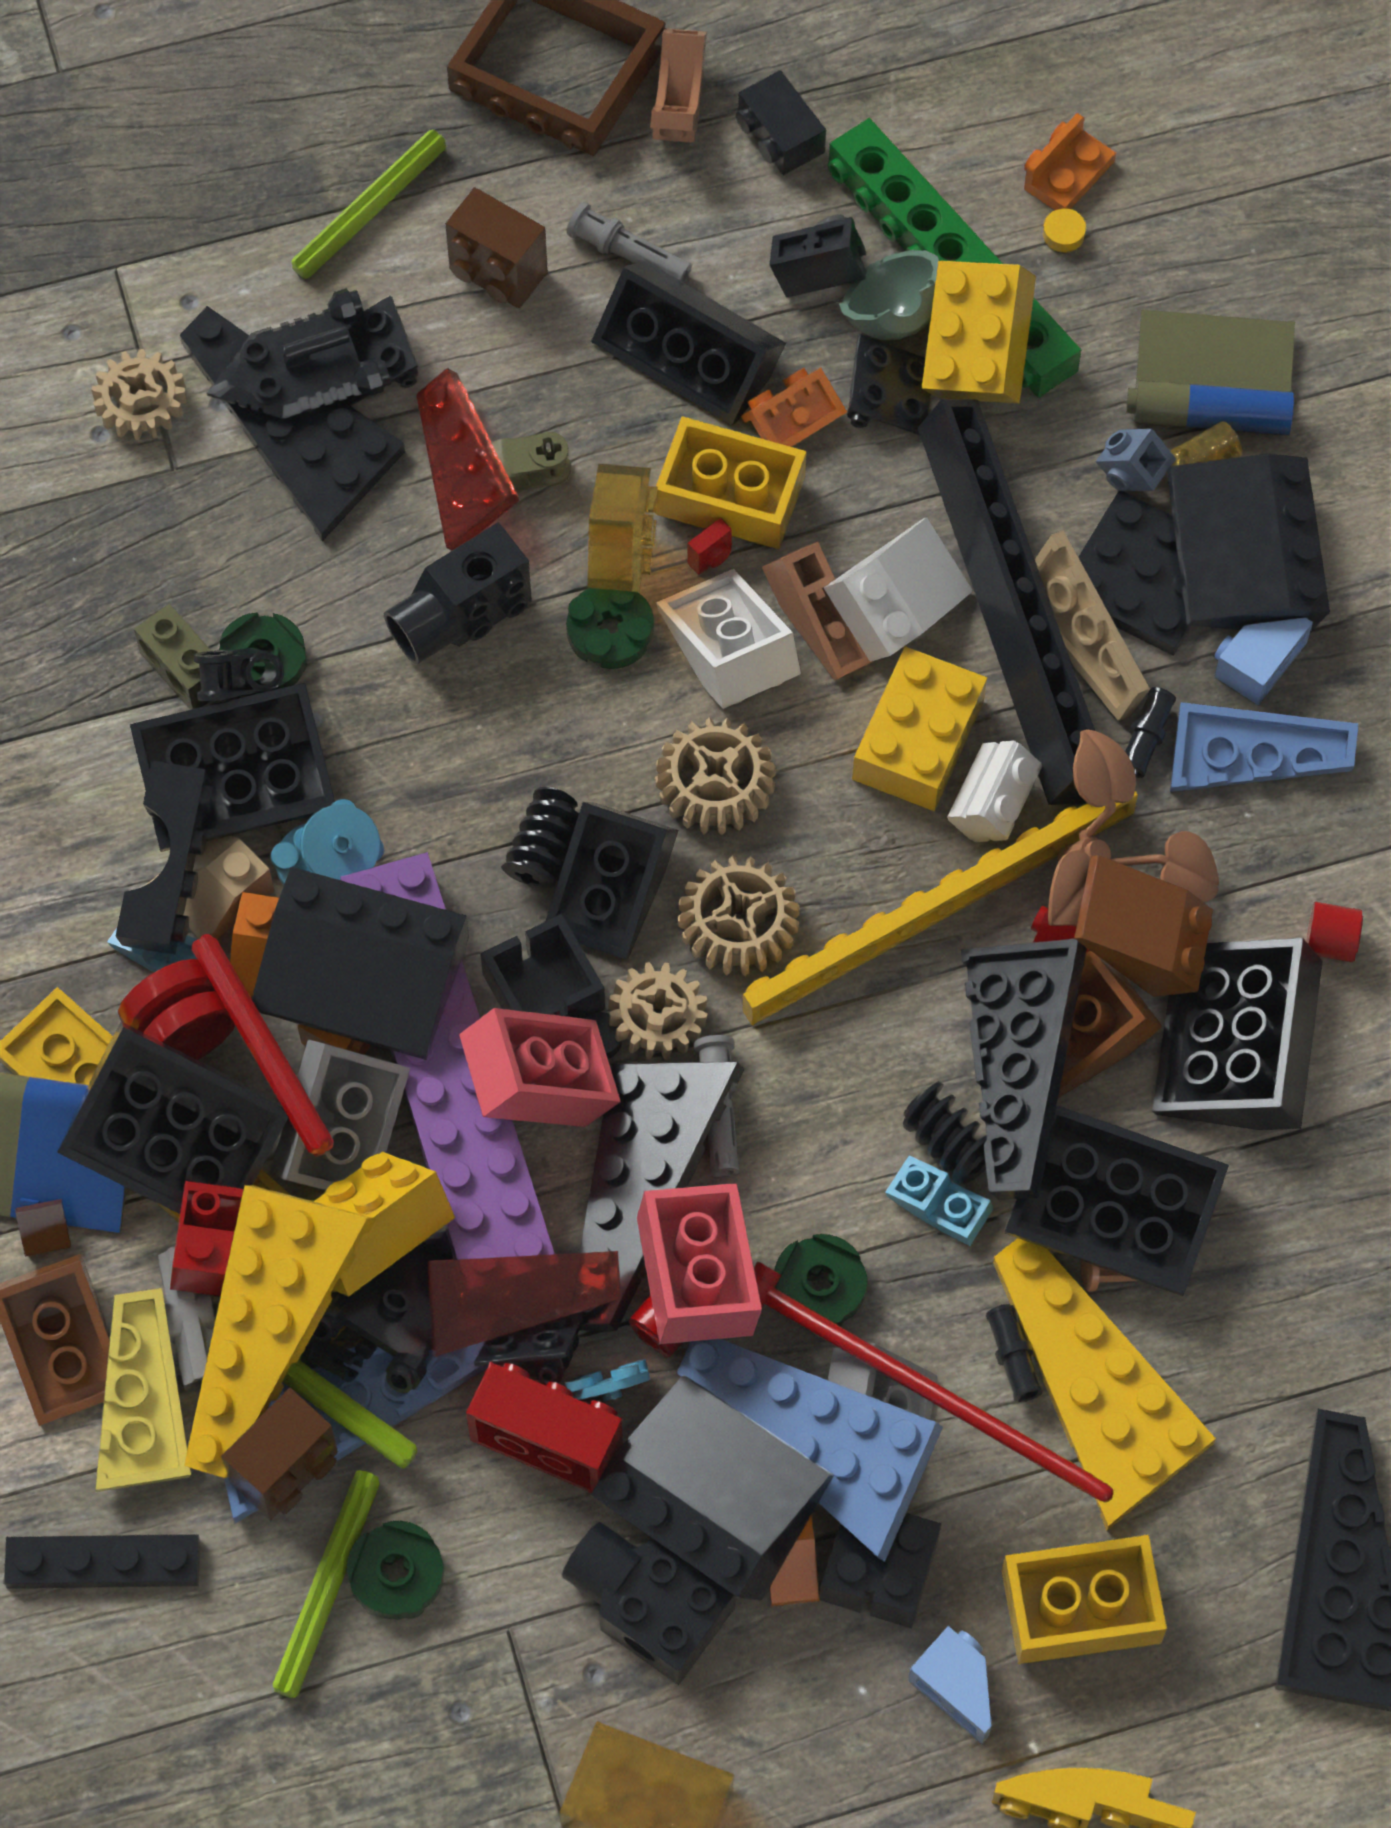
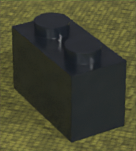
M781 70L738 92L736 119L739 126L746 134L751 133L758 142L759 150L768 164L774 163L782 175L825 153L826 128Z

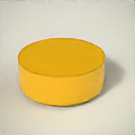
M1062 208L1054 210L1046 217L1043 227V238L1051 249L1058 252H1071L1082 245L1085 238L1086 223L1078 212Z

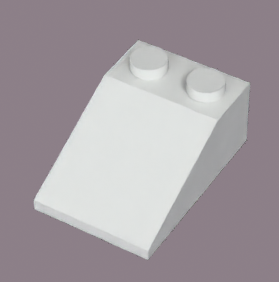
M927 517L824 587V590L870 662L891 656L924 633L973 592Z
M734 569L656 602L659 613L701 684L722 709L738 704L746 698L771 687L781 685L783 682L801 674L793 632Z

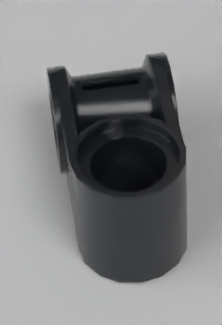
M258 648L213 650L194 654V662L199 664L201 690L197 692V699L200 701H220L242 695L272 691L281 684L284 678V667L281 660L272 653ZM262 659L265 664V672L261 678L254 681L251 675L252 667L258 660Z

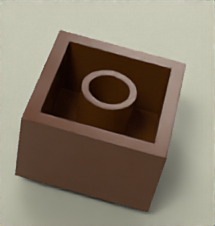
M476 187L471 190L445 223L449 269L458 279L466 283L473 282L485 289L493 299L500 303L508 302L520 309L548 273L545 226Z
M289 1388L221 1458L230 1483L271 1521L279 1512L285 1515L298 1504L303 1496L301 1490L313 1478L320 1480L329 1473L337 1461L335 1456L338 1454L332 1425L293 1389Z

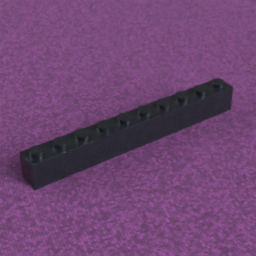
M941 399L918 427V431L1030 753L1042 763L1038 776L1048 805L1086 803L1079 795L1074 783L1073 763L1080 742V732L1083 730L1095 731L979 401L978 399Z

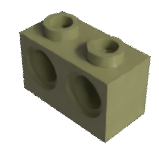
M168 604L134 628L139 652L190 710L200 708L210 701H200L197 699V692L201 690L199 664L194 662V654L211 650L176 610Z

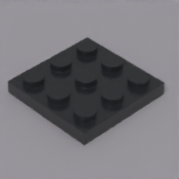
M1119 490L1078 558L1115 626L1174 656L1191 626L1187 625L1173 516Z

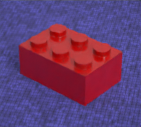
M490 1362L466 1411L470 1441L592 1493L613 1455L623 1444L622 1418L617 1416V1411L599 1401H591L590 1404L573 1398V1392L558 1383L548 1382L545 1386L529 1379L530 1374L516 1365L505 1363L501 1367Z

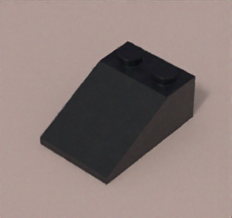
M583 802L546 921L562 914L579 944L623 959H629L665 875L679 830L595 802Z

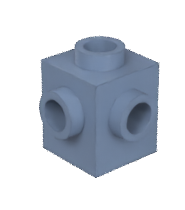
M1153 429L1118 430L1108 438L1105 443L1106 448L1095 462L1105 472L1109 484L1117 490L1154 491L1176 458Z

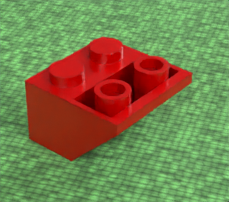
M185 1181L170 1290L221 1296L244 1189Z

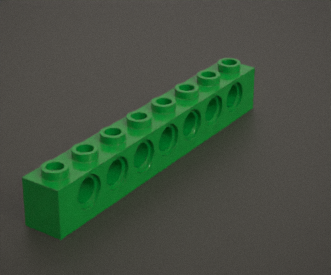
M870 117L830 142L827 166L833 179L837 183H844L853 193L860 209L865 213L870 212L879 222L884 235L890 241H896L904 251H928L938 256L939 261H949L943 258L953 257L956 259L953 261L1003 264ZM867 171H874V172H877V173H875V174H869V173H866V172H867ZM896 199H897V200H902V201H904V202L897 203V202H893V201H891V200H896ZM919 228H926V229H929L930 231H925V232H924V231H919V230H917V229H919ZM1033 297L1027 344L1034 345L1037 348H1027L1022 387H1028L1037 398H1040L1078 372L1082 349Z

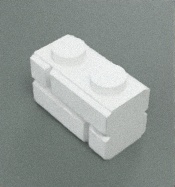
M1014 740L1003 741L1000 744L997 742L982 743L947 816L948 821L974 842H988L990 839L992 841L1008 840L1015 825L1014 821L1018 818L1042 768V763Z

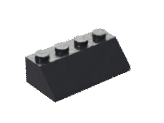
M645 260L623 268L591 340L593 344L731 425L737 423L741 415L749 407L747 402L756 397L770 380L786 345V342Z

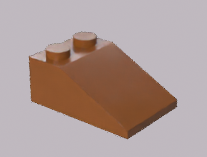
M1095 855L1090 858L1074 939L1153 997L1198 992L1201 972L1204 968L1208 935L1212 927L1213 909L1187 889L1100 855Z
M1089 951L1085 956L1058 1098L1130 1055L1163 1027L1126 977L1092 951Z
M82 1254L0 1283V1323L38 1425L46 1424L103 1403L110 1334Z

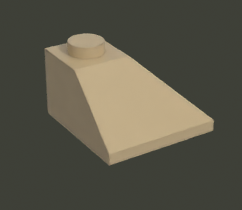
M231 835L206 841L203 855L196 854L193 871L198 872L197 890L193 899L187 898L184 915L189 916L188 930L197 939H200L204 934H210L218 939L235 924L242 892L269 896L274 892L270 869L239 838Z

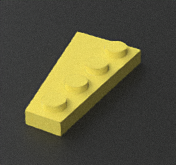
M162 1288L114 1296L95 1492L189 1478L191 1476L190 1468L184 1466L187 1445Z

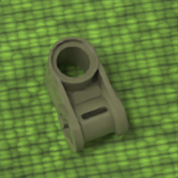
M544 432L520 438H503L490 443L486 447L485 453L492 490L497 494L511 495L524 490L562 484L571 473V462L568 458L569 448L566 440L555 432ZM546 443H550L551 449H546ZM547 458H554V460L546 461ZM551 469H555V475H551Z

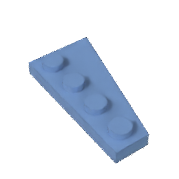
M1181 702L1178 714L1170 792L1352 771L1355 764L1358 723Z

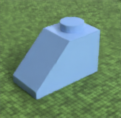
M1305 617L1244 625L1235 638L1228 635L1218 647L1214 656L1218 660L1215 678L1259 705L1308 642L1313 622Z
M947 1626L910 1668L908 1681L977 1741L983 1744L989 1737L991 1729L986 1658L981 1654L983 1648L967 1632L961 1630L957 1634Z

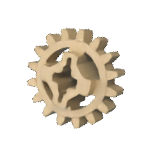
M139 349L137 358H130V355L124 351L122 352V362L117 364L111 359L106 361L108 373L97 371L98 385L92 386L95 412L97 416L102 417L103 425L106 429L115 425L119 437L122 438L129 430L133 431L135 440H140L142 431H148L153 438H156L157 427L163 426L171 430L173 428L171 416L177 418L183 416L181 404L187 403L182 373H177L173 360L163 364L160 352H156L149 359L146 358L144 349ZM160 380L166 385L167 393L163 392V387L158 384ZM112 396L116 397L117 403L120 404L119 409L112 403Z
M648 962L645 963L643 974L640 975L631 968L628 970L627 982L619 979L616 981L615 994L610 995L608 1009L612 1011L609 1013L608 1023L609 1026H619L615 1036L617 1042L627 1038L630 1040V1053L633 1054L639 1047L646 1049L645 1056L648 1060H651L655 1051H661L664 1059L669 1060L672 1048L676 1047L679 1052L685 1054L689 1046L688 1040L695 1042L700 1038L702 1031L700 1028L705 1027L708 1013L704 1012L707 997L696 996L699 992L700 983L697 980L687 984L685 982L687 972L685 969H681L676 975L670 973L669 963H664L661 971H654L653 966ZM653 1009H660L662 1013L653 1012Z

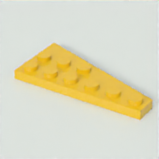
M244 1186L184 1466L228 1478L221 1456L266 1412L271 1401H276L285 1386L282 1384L286 1373L291 1364L297 1363L332 1300L331 1292L343 1271L349 1270L356 1257L353 1254L363 1234L369 1233L377 1218L257 1186Z
M1017 1238L994 1256L993 1265L1010 1305H1014L1016 1309L1015 1313L1026 1335V1340L1031 1342L1033 1348L1032 1356L1037 1361L1047 1392L1082 1469L1107 1483L1113 1489L1114 1495L1109 1502H1101L1095 1499L1107 1531L1210 1448L1216 1438L1047 1248Z

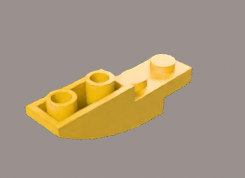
M1100 1768L1049 1769L1018 1775L997 1782L991 1802L1000 1805L1002 1813L1014 1818L1028 1819L1030 1814L1047 1819V1825L1051 1828H1087L1092 1813L1100 1815L1102 1823L1114 1828H1129V1825L1140 1828H1192L1196 1814L1194 1811L1148 1798L1153 1781L1152 1778Z

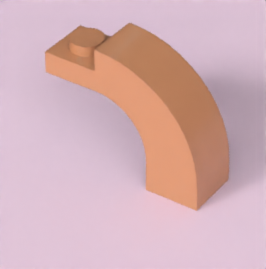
M671 28L664 30L657 99L651 113L650 128H653L652 139L695 142L703 87L706 31Z

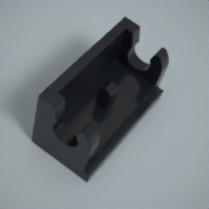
M850 217L774 235L772 237L769 266L785 297L789 298L866 280V269L863 261L860 259V256L866 255V250L855 227V222Z

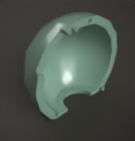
M908 250L889 255L870 264L865 268L866 280L854 282L845 293L843 302L839 303L842 314L855 329L879 340H901L917 334L931 321L939 261L938 256L928 251Z

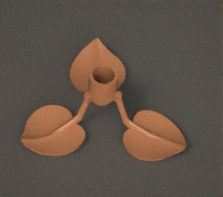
M1093 730L1081 731L1080 742L1073 763L1074 783L1079 795L1088 804L1094 807L1105 806V809L1087 829L1079 832L1080 841L1066 845L1059 851L1058 864L1050 889L1048 925L1077 926L1090 858L1095 855H1100L1125 866L1151 863L1163 864L1160 875L1161 880L1189 890L1204 903L1212 900L1219 890V877L1215 860L1206 842L1195 833L1181 831L1171 835L1165 843V856L1156 854L1111 859V851L1108 844L1093 836L1115 812V802L1125 803L1133 798L1136 777L1129 756L1118 743L1110 737Z

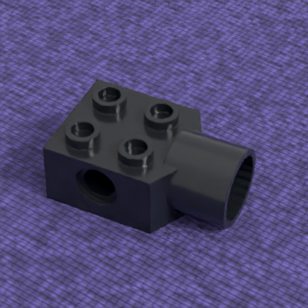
M497 522L425 567L412 594L384 612V619L392 637L405 656L416 665L449 644L460 647L470 640L476 641L483 638L490 632L493 625L506 617L513 618L518 616L532 602L529 560L501 524Z
M602 1522L596 1523L586 1533L569 1557L562 1572L563 1579L601 1605L599 1614L601 1631L677 1685L682 1682L735 1609L734 1594L655 1539L636 1547Z

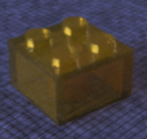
M598 463L589 517L587 588L640 592L642 575H651L653 549L647 548V546H655L657 520H654V515H649V512L656 513L658 501V487L650 486L651 468Z

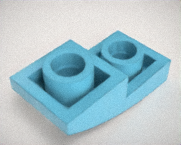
M910 1155L885 1192L888 1198L916 1217L971 1246L994 1209L991 1200L952 1183L948 1173Z

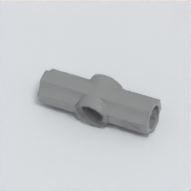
M171 1247L158 1255L163 1288H165L167 1302L164 1303L172 1344H176L185 1391L200 1392L216 1315L211 1295L170 1290L175 1247Z

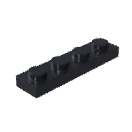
M198 1534L6 1537L4 1585L6 1589L199 1586L200 1537Z

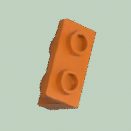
M1076 113L1068 123L1061 122L1053 131L1050 142L1042 151L1036 149L1029 156L1024 166L1026 171L1024 190L1053 210L1062 208L1072 209L1115 162L1116 152L1083 130L1085 117L1079 113Z
M803 367L782 380L786 386L782 391L773 395L770 389L749 400L747 403L751 410L741 415L744 423L752 422L761 439L792 447L847 413V410L822 368L808 374Z

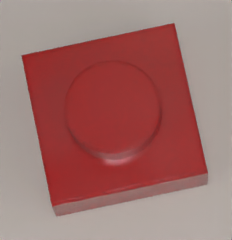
M721 518L687 543V564L698 575L710 566L712 568L720 566L731 553L732 529Z

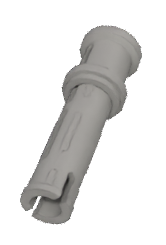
M582 202L576 208L567 227V236L573 239L578 236L597 246V251L603 255L614 253L631 261L633 264L645 260L685 284L691 273L692 263L668 253V251L625 230L621 220L617 218L610 220L592 211L591 205L586 202Z
M710 1035L699 1038L694 1042V1051L699 1054L700 1063L732 1062L731 1051L735 1049V1042L732 1037ZM734 1082L723 1101L726 1108L720 1121L714 1120L708 1132L710 1175L713 1177H731L730 1170L733 1175L740 1173L732 1094L738 1084Z

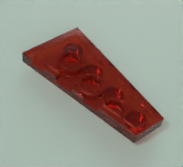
M446 368L421 389L416 396L446 548L454 550L480 534L519 502L520 499L458 373Z
M618 1251L428 1261L433 1357L621 1299Z

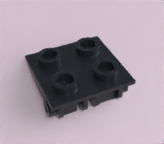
M390 295L364 310V315L358 316L357 322L347 324L346 326L360 363L370 359H374L375 362L383 360L391 383L395 381L400 383L401 387L408 388L417 383L416 377L419 373L417 367L419 366L393 297ZM350 395L343 401L352 406L369 395H358L355 397Z
M857 335L847 412L851 425L857 428H864L868 425L869 421L875 419L920 435L918 427L928 416L931 395L922 389L926 358L865 335Z
M555 1310L541 1317L525 1318L520 1314L505 1316L495 1321L474 1361V1365L485 1366L489 1365L490 1362L505 1364L533 1361L536 1377L542 1384L547 1385L548 1382L560 1383L564 1376V1371L568 1368L573 1358V1352L579 1345L578 1332L586 1318V1314L583 1312L570 1313L567 1310Z

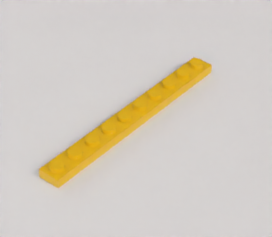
M1136 791L1130 801L1125 803L1115 802V812L1093 836L1134 814L1138 797ZM1088 803L1078 809L1076 806H1071L1060 812L1055 817L1053 823L1039 830L1038 827H1033L1025 831L1017 838L1016 843L1002 851L1000 848H996L987 852L979 859L978 864L964 872L958 869L949 873L940 881L939 886L926 893L921 890L911 894L902 902L901 907L888 914L880 912L873 915L863 924V928L849 936L846 933L835 936L825 944L823 950L811 957L802 955L795 958L786 966L785 971L770 979L768 976L757 979L748 986L746 993L743 994V1013L753 1026L1057 857L1062 847L1080 841L1079 832L1087 829L1104 811L1105 806L1094 807Z

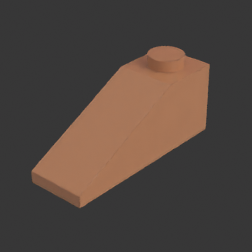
M818 541L762 566L779 606L834 680L871 663L824 590V587L834 581L835 577Z

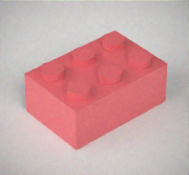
M493 1008L459 1034L483 1117L586 1127L621 1102L596 1020Z
M737 1183L644 1191L637 1215V1223L660 1344L753 1336L762 1308Z

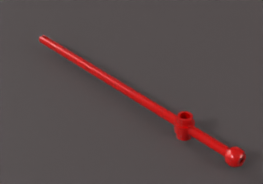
M759 1261L755 1264L754 1273L761 1308H763L764 1304L1082 1492L1101 1502H1109L1113 1498L1114 1492L1112 1487L1091 1473L777 1290L775 1286L781 1275Z

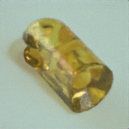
M1221 421L1182 445L1173 448L1170 452L1175 456L1176 460L1172 466L1242 456V446L1231 426L1225 421Z

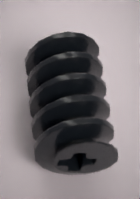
M538 787L534 791L533 801L526 809L527 817L521 820L519 824L520 832L514 836L513 847L507 851V863L501 866L502 870L509 877L535 887L552 888L556 885V878L547 871L560 872L562 870L563 863L557 857H566L569 847L562 841H571L574 830L570 826L575 827L579 813L575 811V808L578 807L577 801L568 793L556 788Z
M938 1081L927 1087L911 1101L903 1115L905 1116L903 1127L908 1132L917 1131L915 1140L918 1144H929L928 1154L934 1159L941 1158L940 1167L946 1172L954 1170L952 1180L958 1185H963L974 1180L986 1170L983 1144L987 1141V1135L979 1139L974 1137L981 1125L978 1121H974L966 1126L962 1124L968 1113L966 1108L963 1107L954 1113L950 1111L956 1099L954 1095L951 1094L941 1100L937 1097L943 1088V1083Z

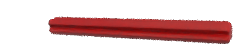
M210 934L202 935L200 939L192 943L194 955L307 1151L316 1157L322 1156L326 1151L332 1149L334 1145L333 1138L218 940Z

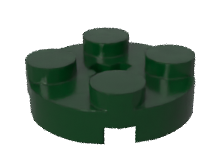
M626 581L592 586L573 598L569 603L566 621L568 642L574 653L587 663L589 659L594 663H600L601 668L618 669L629 666L644 655L647 651V645L650 643L651 638H653V611L645 597L635 591L634 587ZM608 618L616 619L620 622L617 624L618 631L616 633H610L607 628L600 630L598 626L602 625L603 620Z
M258 612L248 613L230 623L221 635L219 650L259 648L260 650L267 651L270 648L273 651L271 653L281 660L284 667V678L276 689L295 685L306 670L307 659L302 633L291 620L282 615L273 613V617L267 615L259 616ZM256 662L253 665L251 675L254 681L263 676L265 672L264 662Z
M816 1234L812 1238L804 1239L800 1242L797 1240L789 1244L777 1260L774 1271L779 1273L781 1278L775 1288L840 1327L844 1321L852 1318L863 1304L868 1282L865 1266L861 1262V1257L857 1250L842 1238L830 1234ZM821 1271L827 1272L829 1274L828 1282L832 1284V1287L829 1289L823 1288L821 1291L812 1289L813 1283L807 1280L810 1275L817 1277Z
M406 1521L382 1523L383 1526L375 1528L369 1533L366 1531L356 1540L349 1553L347 1574L353 1597L364 1609L381 1618L396 1620L418 1617L427 1606L433 1603L443 1584L444 1565L440 1550L429 1533L416 1524ZM396 1559L404 1560L403 1567L406 1571H409L405 1578L399 1577L397 1581H389L388 1573L382 1571L384 1565H393Z

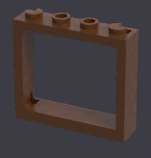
M491 0L447 65L449 90L461 95L462 100H472L489 108L499 117H509L526 125L529 130L536 134H546L557 139L571 150L574 147L591 156H595L660 56L666 22L619 0H531L635 47L591 116L587 119L474 67L518 1Z

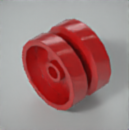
M197 959L175 962L147 976L132 988L122 1000L117 1011L122 1022L197 1060L206 1056L223 1043L235 1028L233 1020Z

